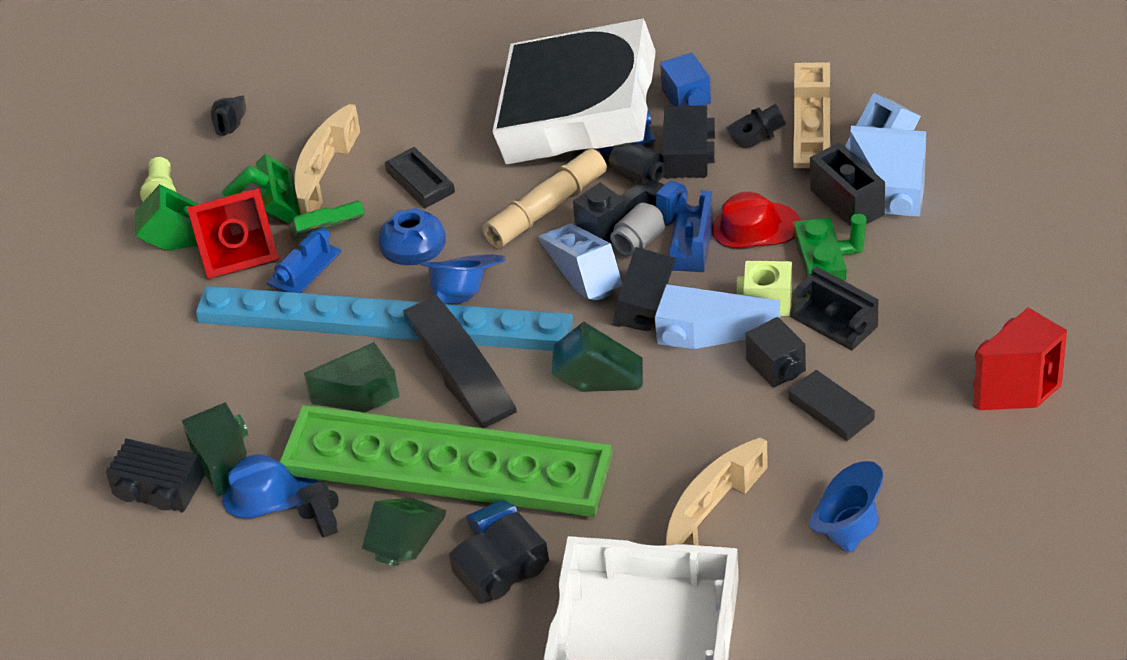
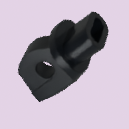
M244 96L222 98L213 103L211 119L215 132L219 136L231 134L240 126L241 119L246 112Z
M775 103L763 111L760 107L752 109L750 114L729 125L727 130L731 138L742 148H750L759 144L767 135L770 139L774 138L773 132L785 126L786 122Z
M652 179L646 184L637 183L632 185L631 189L621 195L626 202V214L638 203H647L656 207V193L665 184Z
M324 481L300 488L296 493L299 501L297 505L299 515L303 519L314 518L322 538L338 533L337 520L332 511L339 503L337 493L329 490Z

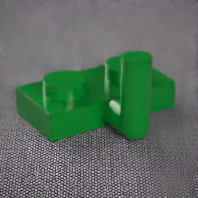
M264 154L256 162L257 168L254 166L246 167L222 190V195L228 197L241 193L250 183H254L260 187L265 211L271 217L279 218L290 224L295 216L301 215L292 169L267 154Z
M854 214L851 217L850 239L841 241L837 240L830 217L793 222V234L806 277L817 266L841 280H846L847 268L843 255L858 254L864 249L866 217L863 214Z

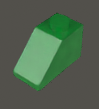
M159 184L135 210V236L165 251L198 246L187 207L198 205V203Z

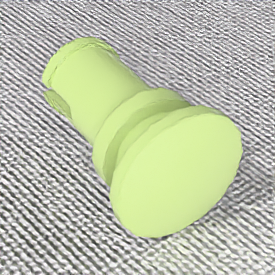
M163 157L151 159L148 163V177L145 179V183L140 191L142 201L159 184L176 192V188L170 178V162Z

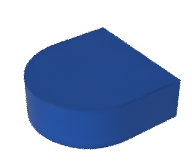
M675 181L667 182L656 193V207L663 215L665 226L670 225L675 220L676 213H678L679 196L683 192L688 196L686 186Z

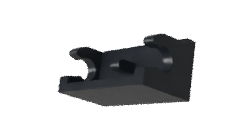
M635 247L617 300L612 326L620 327L622 325L644 331L651 329L652 322L641 320L636 315L655 318L676 258Z
M816 266L811 270L812 273L794 290L793 296L798 299L801 298V300L796 302L790 309V317L853 351L878 327L879 299Z

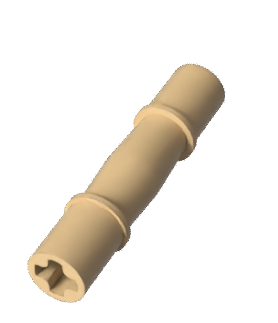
M587 149L568 164L559 167L555 175L537 185L519 201L510 202L507 208L483 224L482 230L487 241L495 248H502L522 232L530 230L535 221L553 211L572 194L578 195L581 193L584 187L606 172V163L601 154L594 149Z

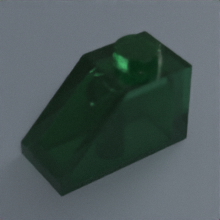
M583 321L553 345L552 374L581 392L638 390L643 386V357Z
M375 342L304 373L309 399L314 405L365 413L399 398L395 370Z
M226 402L181 420L189 448L192 453L200 455L205 476L217 497L224 495L229 488L228 472L240 460L246 457L247 450L243 438L249 436L242 416L240 414L234 416Z
M412 497L377 500L373 505L362 549L375 553V560L387 565L398 566L400 561L414 560L445 518L447 510Z

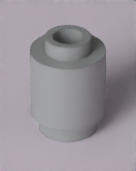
M638 203L615 224L611 233V241L614 247L626 256L633 255L635 247L645 249L664 230L665 224L661 211L654 205Z

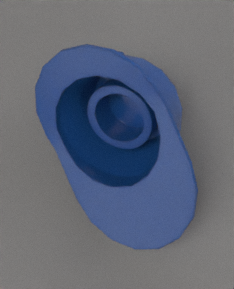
M486 254L460 257L443 262H421L420 265L429 268L430 284L434 296L437 295L443 303H462L478 293L485 267L500 264L506 261V259L502 255Z
M255 454L240 460L228 472L229 483L222 494V502L226 511L236 518L250 519L259 517L267 513L296 507L299 503L296 496L297 491L302 487L318 482V480L292 476L282 463L275 461L267 455Z
M862 461L854 463L839 472L827 486L817 508L813 512L809 520L810 529L815 533L826 534L830 540L840 545L844 551L853 552L859 543L877 528L879 523L875 499L884 478L882 468L875 462Z

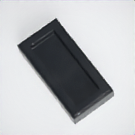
M415 147L385 162L386 172L424 208L455 193L454 183Z
M818 370L813 371L788 390L789 401L845 441H848L875 420L874 409Z

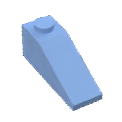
M572 223L538 236L541 245L575 292L587 299H604L612 294L613 289L623 285L612 246L609 242Z
M666 284L655 315L657 344L699 349L746 340L745 333L777 316L780 318V300Z

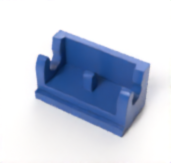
M701 190L698 206H691L687 203L685 192L679 196L678 213L675 216L668 256L676 258L672 271H705L713 223L712 191Z

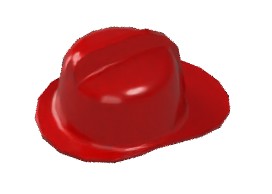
M740 192L731 196L722 205V213L716 217L713 223L712 234L717 242L725 247L734 249L781 244L794 238L793 222L801 221L798 213L789 206L771 202L756 192Z

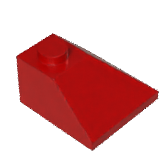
M259 188L187 207L207 279L279 260Z

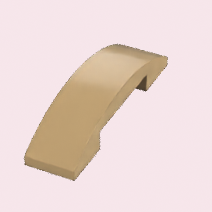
M830 62L794 63L793 168H810V157L830 147Z
M348 104L331 115L316 129L304 146L295 171V191L300 214L320 208L323 203L319 184L320 179L334 153L349 154L360 133L356 105Z
M757 438L737 446L717 458L701 471L686 488L673 510L668 525L666 545L684 544L699 546L697 526L732 487L746 494L768 468L766 440Z

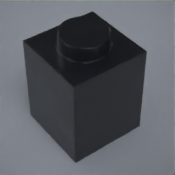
M599 182L573 200L575 225L611 244V233L615 224L626 215L625 199Z
M778 316L745 333L746 360L773 388L788 380L795 379L806 371V344Z

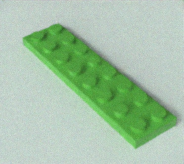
M303 405L280 463L295 477L487 503L505 500L517 507L595 517L613 454L612 445Z

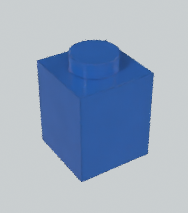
M692 52L660 63L662 91L673 106H704L711 104L710 76Z

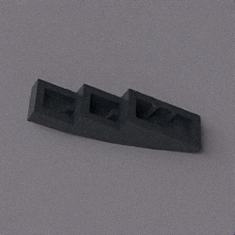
M437 295L403 310L405 322L423 342L425 354L442 372L446 387L481 428L488 427L517 412L515 404L483 354Z

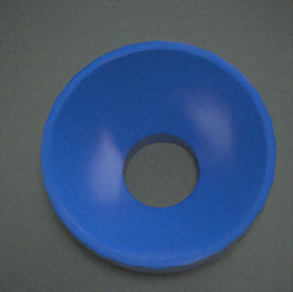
M418 208L399 210L386 220L379 231L381 253L391 262L400 265H418L421 262L432 260L440 254L446 243V234L442 222L435 215ZM408 221L420 222L417 226L412 228H403L400 226L401 223Z

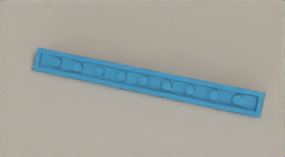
M206 286L196 310L198 323L421 341L405 322L403 310L420 302ZM445 304L476 345L567 352L574 326L573 314Z

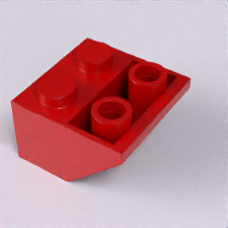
M1029 307L1016 318H1010L999 333L992 339L983 341L976 350L974 357L976 369L973 381V407L981 411L1037 408L1062 386L1067 330Z

